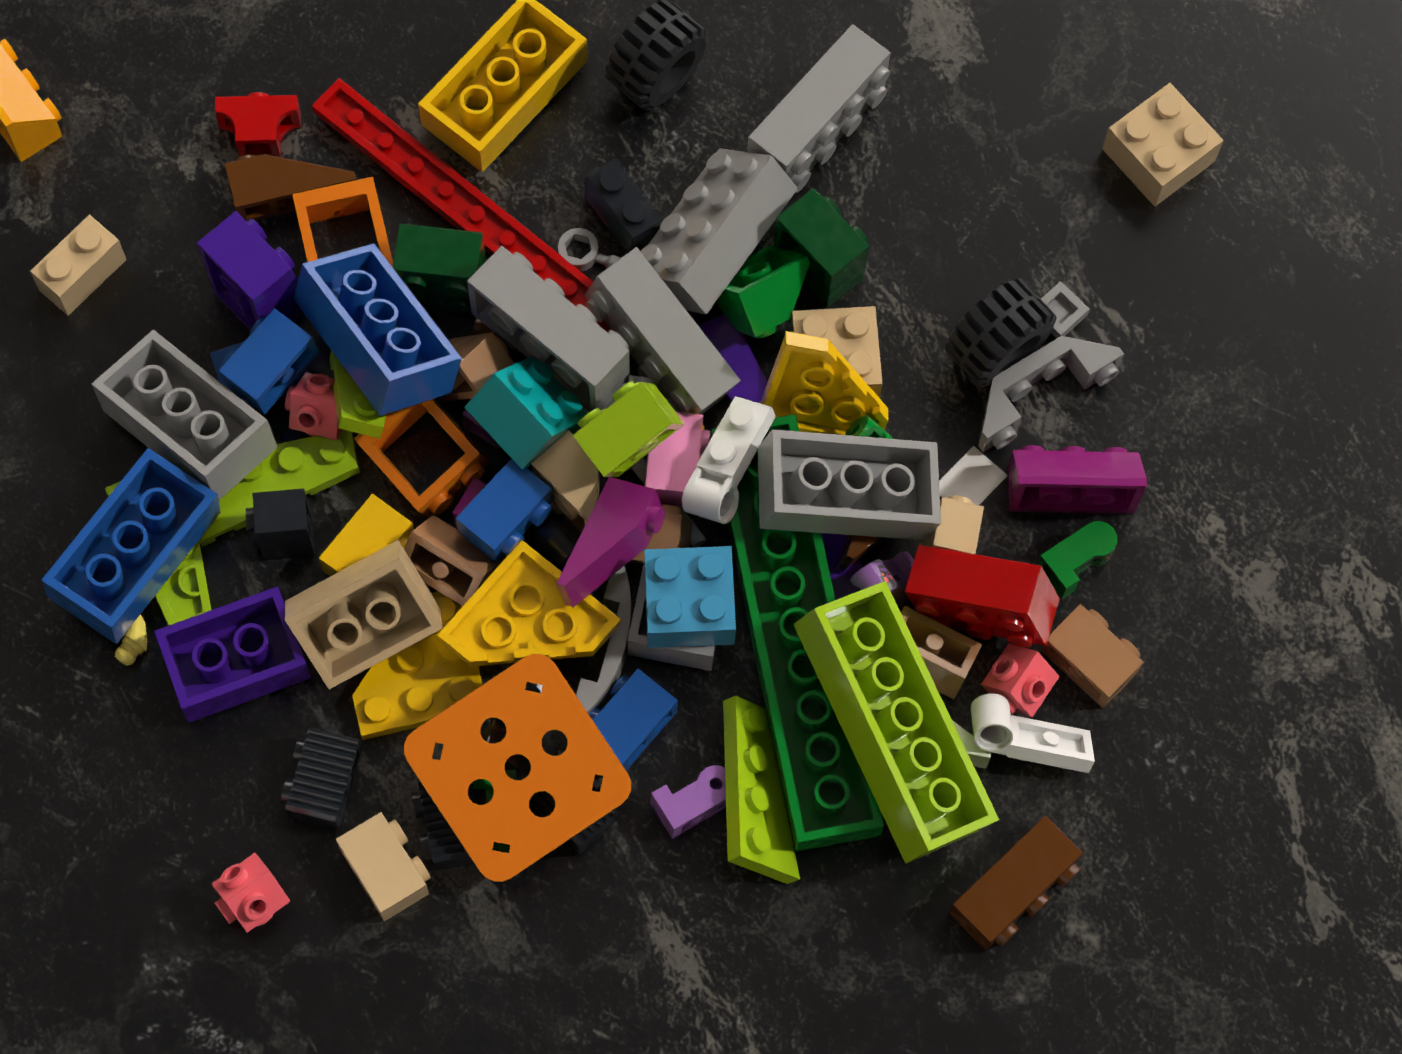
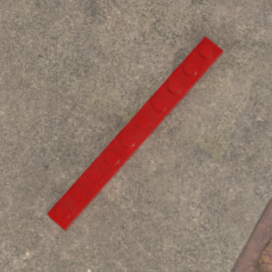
M340 78L312 105L314 114L458 230L483 233L484 249L490 256L501 246L511 254L515 252L522 254L531 263L533 272L543 280L546 278L552 279L562 288L565 293L564 297L573 305L581 304L587 308L586 302L588 300L584 295L593 283L590 278ZM604 321L596 322L606 332L611 330Z

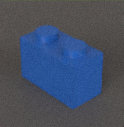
M274 308L267 317H261L251 328L250 336L239 348L232 349L225 356L219 373L229 388L265 415L320 352L312 336Z
M511 458L456 517L457 532L496 564L504 555L508 556L521 540L524 541L522 535L532 524L539 526L549 516L553 509V506H551L552 488L527 468L521 469Z
M639 669L630 678L627 675H623L616 682L609 693L613 698L602 710L596 707L589 713V716L626 771L672 719L678 709V700Z

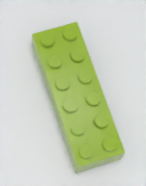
M886 581L814 608L793 624L905 864L972 835L999 820Z

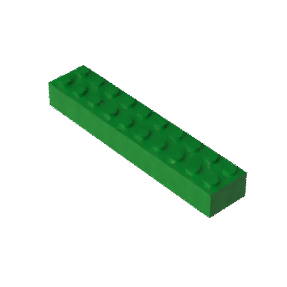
M796 415L776 417L764 439L772 429L799 432ZM712 429L711 438L715 433L716 429ZM757 449L737 486L739 503L734 517L727 523L794 849L795 852L877 837L881 835L884 828L881 810L793 625L814 608L835 601L822 535L816 532L760 529Z

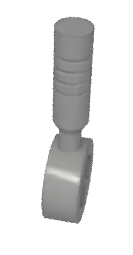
M570 229L559 239L558 254L580 271L588 270L595 263L602 264L607 269L621 259L615 255L607 256L599 253L597 238L587 229ZM575 240L589 244L590 252L582 259L567 255L566 248Z

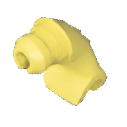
M141 614L124 634L122 644L115 651L116 659L126 666L133 664L137 656L147 650L146 623Z

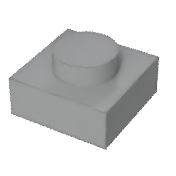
M1061 281L1041 298L1057 317L1051 334L1056 339L1069 333L1088 315L1090 310Z

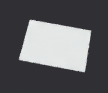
M973 446L939 481L940 496L945 498L952 495L964 496L971 499L973 504L980 505L1008 475Z

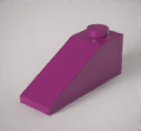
M612 477L608 478L557 582L558 589L566 606L574 608L648 546L653 533L660 531L664 522L665 511L661 506L656 489Z

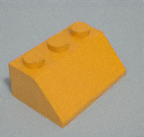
M3 39L0 41V134L19 160L23 162L62 137L57 121L61 120L62 117L49 98L44 101L41 100L36 93L40 89L38 83L27 68L22 71L19 70L14 63L18 60L17 55L7 40Z

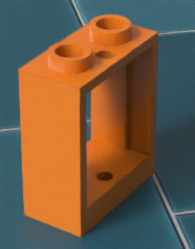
M373 177L292 194L308 262L318 259L310 223L370 210L379 250L393 267V259Z
M435 399L386 414L380 439L363 434H358L354 438L412 506L427 518H430L433 514L439 515L447 510L454 501L453 496L463 486L468 487L473 478L479 480L485 472L484 467L490 462ZM428 411L465 454L420 495L383 452Z

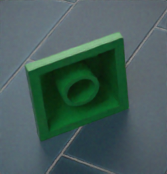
M771 245L763 248L746 259L715 303L736 331L755 338H764L772 335L778 330L777 326L789 320L810 265L808 256Z

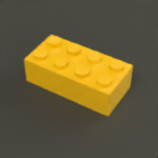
M517 0L418 103L421 125L483 173L587 62V39L538 1Z

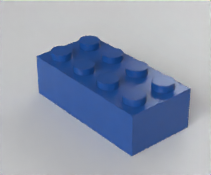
M374 243L302 264L294 296L295 302L380 416L452 393L462 360L461 356Z
M147 448L42 578L41 581L47 597L117 644L221 513L218 494Z

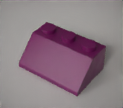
M1028 445L1019 448V450H1013L1008 463L1009 511L1134 514L1147 487V478L1140 454L1127 452V449L1121 447L1106 448L1102 452H1087L1085 448L1078 446L1065 447L1060 451H1044L1043 447Z

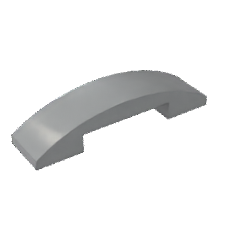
M625 566L609 578L603 598L604 606L614 614H617L621 619V625L610 637L598 682L581 678L576 696L588 714L596 707L601 709L606 703L611 689L619 679L626 659L628 636L631 627V595Z

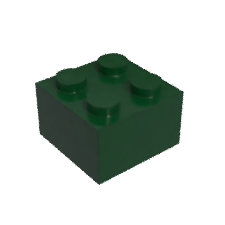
M813 188L776 217L773 246L808 256L810 265L803 284L826 308L864 279L869 251L868 239L856 225L850 226L841 217L840 209L830 197H822Z
M399 224L393 269L422 307L427 308L430 305L445 307L448 311L454 313L469 312L471 306L467 281L486 262L483 233Z

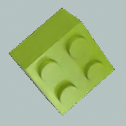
M630 381L612 395L615 402L611 406L603 410L596 408L578 422L581 429L572 436L604 477H619L685 425L655 384L645 382L634 384L633 381Z

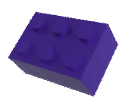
M235 211L197 242L213 293L250 331L257 320L264 316L267 317L274 308L297 324L305 316L294 300L298 279L292 270L295 267L294 262L282 248L278 247L274 250L265 241L267 236L257 222L253 219H249L246 222Z
M278 586L154 631L181 709L189 723L311 678L298 640L285 621V604Z

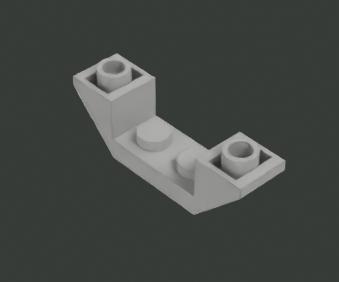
M1060 336L1004 370L992 380L978 447L982 452L993 446L996 449H1001L1017 437L1016 432L1022 417L1010 400L1015 402L1031 391L1032 384L1042 378L1046 381L1052 380L1061 374L1067 365L1084 390L1095 383L1103 386L1119 374L1118 368L1124 353L1119 347Z

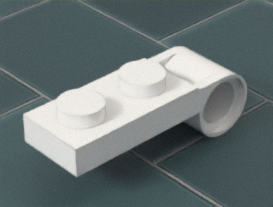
M734 397L684 489L682 507L685 512L722 524H727L731 521L739 503L737 486L776 417L772 407L740 397Z
M999 694L981 695L971 704L974 742L981 750L1007 755L1009 758L1086 773H1089L1095 762L1089 730L1011 715L1008 700Z

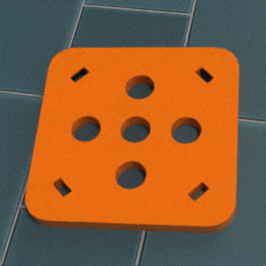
M531 654L522 658L412 731L404 743V755L407 762L479 871L487 879L494 882H503L514 877L620 806L631 792V780L627 771L556 664L549 657L542 654ZM526 683L543 685L542 692L537 693L525 690ZM490 718L500 719L506 726L504 739L496 744L486 742L480 734L482 724ZM551 730L562 732L567 739L566 750L558 756H551L542 748V738ZM435 742L443 744L440 760L432 759ZM522 755L529 760L531 770L525 779L513 780L507 776L505 763L511 756ZM595 775L603 776L600 792L592 791ZM485 779L492 784L494 795L489 803L477 805L469 799L468 788L473 781ZM539 791L550 793L555 801L553 812L546 817L535 816L529 808V801L532 795ZM494 842L510 845L509 853L492 850Z

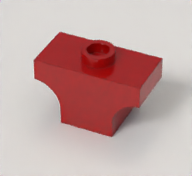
M254 92L247 96L215 97V114L219 128L230 131L235 135L239 157L243 155L259 156L264 154L280 157L281 141L285 134L295 128H301V111L297 95L269 96L266 93Z

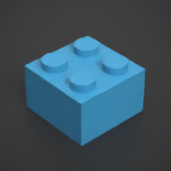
M732 546L645 549L644 572L648 648L734 645L736 621Z

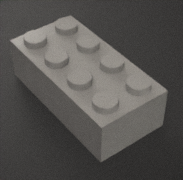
M852 24L748 137L747 152L772 155L797 186L796 193H798L808 182L811 176L810 171L818 162L822 165L826 163L836 150L837 145L835 143L844 134L847 137L850 136L859 126L862 120L861 115L869 106L872 109L876 108L887 93L885 88L886 80L890 75L888 66L891 52Z
M719 148L708 159L706 167L695 182L685 190L683 198L673 212L662 221L660 229L650 243L640 252L686 311L707 314L798 188L772 155Z
M501 246L468 279L471 313L527 359L535 356L537 360L547 364L552 370L554 378L566 391L576 395L581 401L582 406L591 412L596 408L603 410L613 400L612 395L630 382L629 346L627 342L615 331L610 330L606 332L596 323L595 316L585 306L581 304L575 306L564 297V291L555 281L550 278L543 280L533 272V266L522 254L518 252L511 254Z
M637 247L599 274L584 295L588 300L586 306L595 316L598 322L604 321L611 330L618 333L627 342L629 354L639 365L637 371L641 379L645 383L655 384L675 412L704 414L721 401L741 381Z
M154 330L92 383L96 396L106 414L149 449L217 493L219 500L277 448L267 419Z
M772 429L758 446L760 529L925 540L941 524L937 442Z

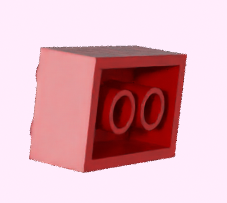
M918 545L905 589L906 595L919 613L949 628L966 631L972 637L982 640H989L991 636L1006 638L1008 642L1020 647H1031L1032 643L1047 646L1060 600L1040 565Z

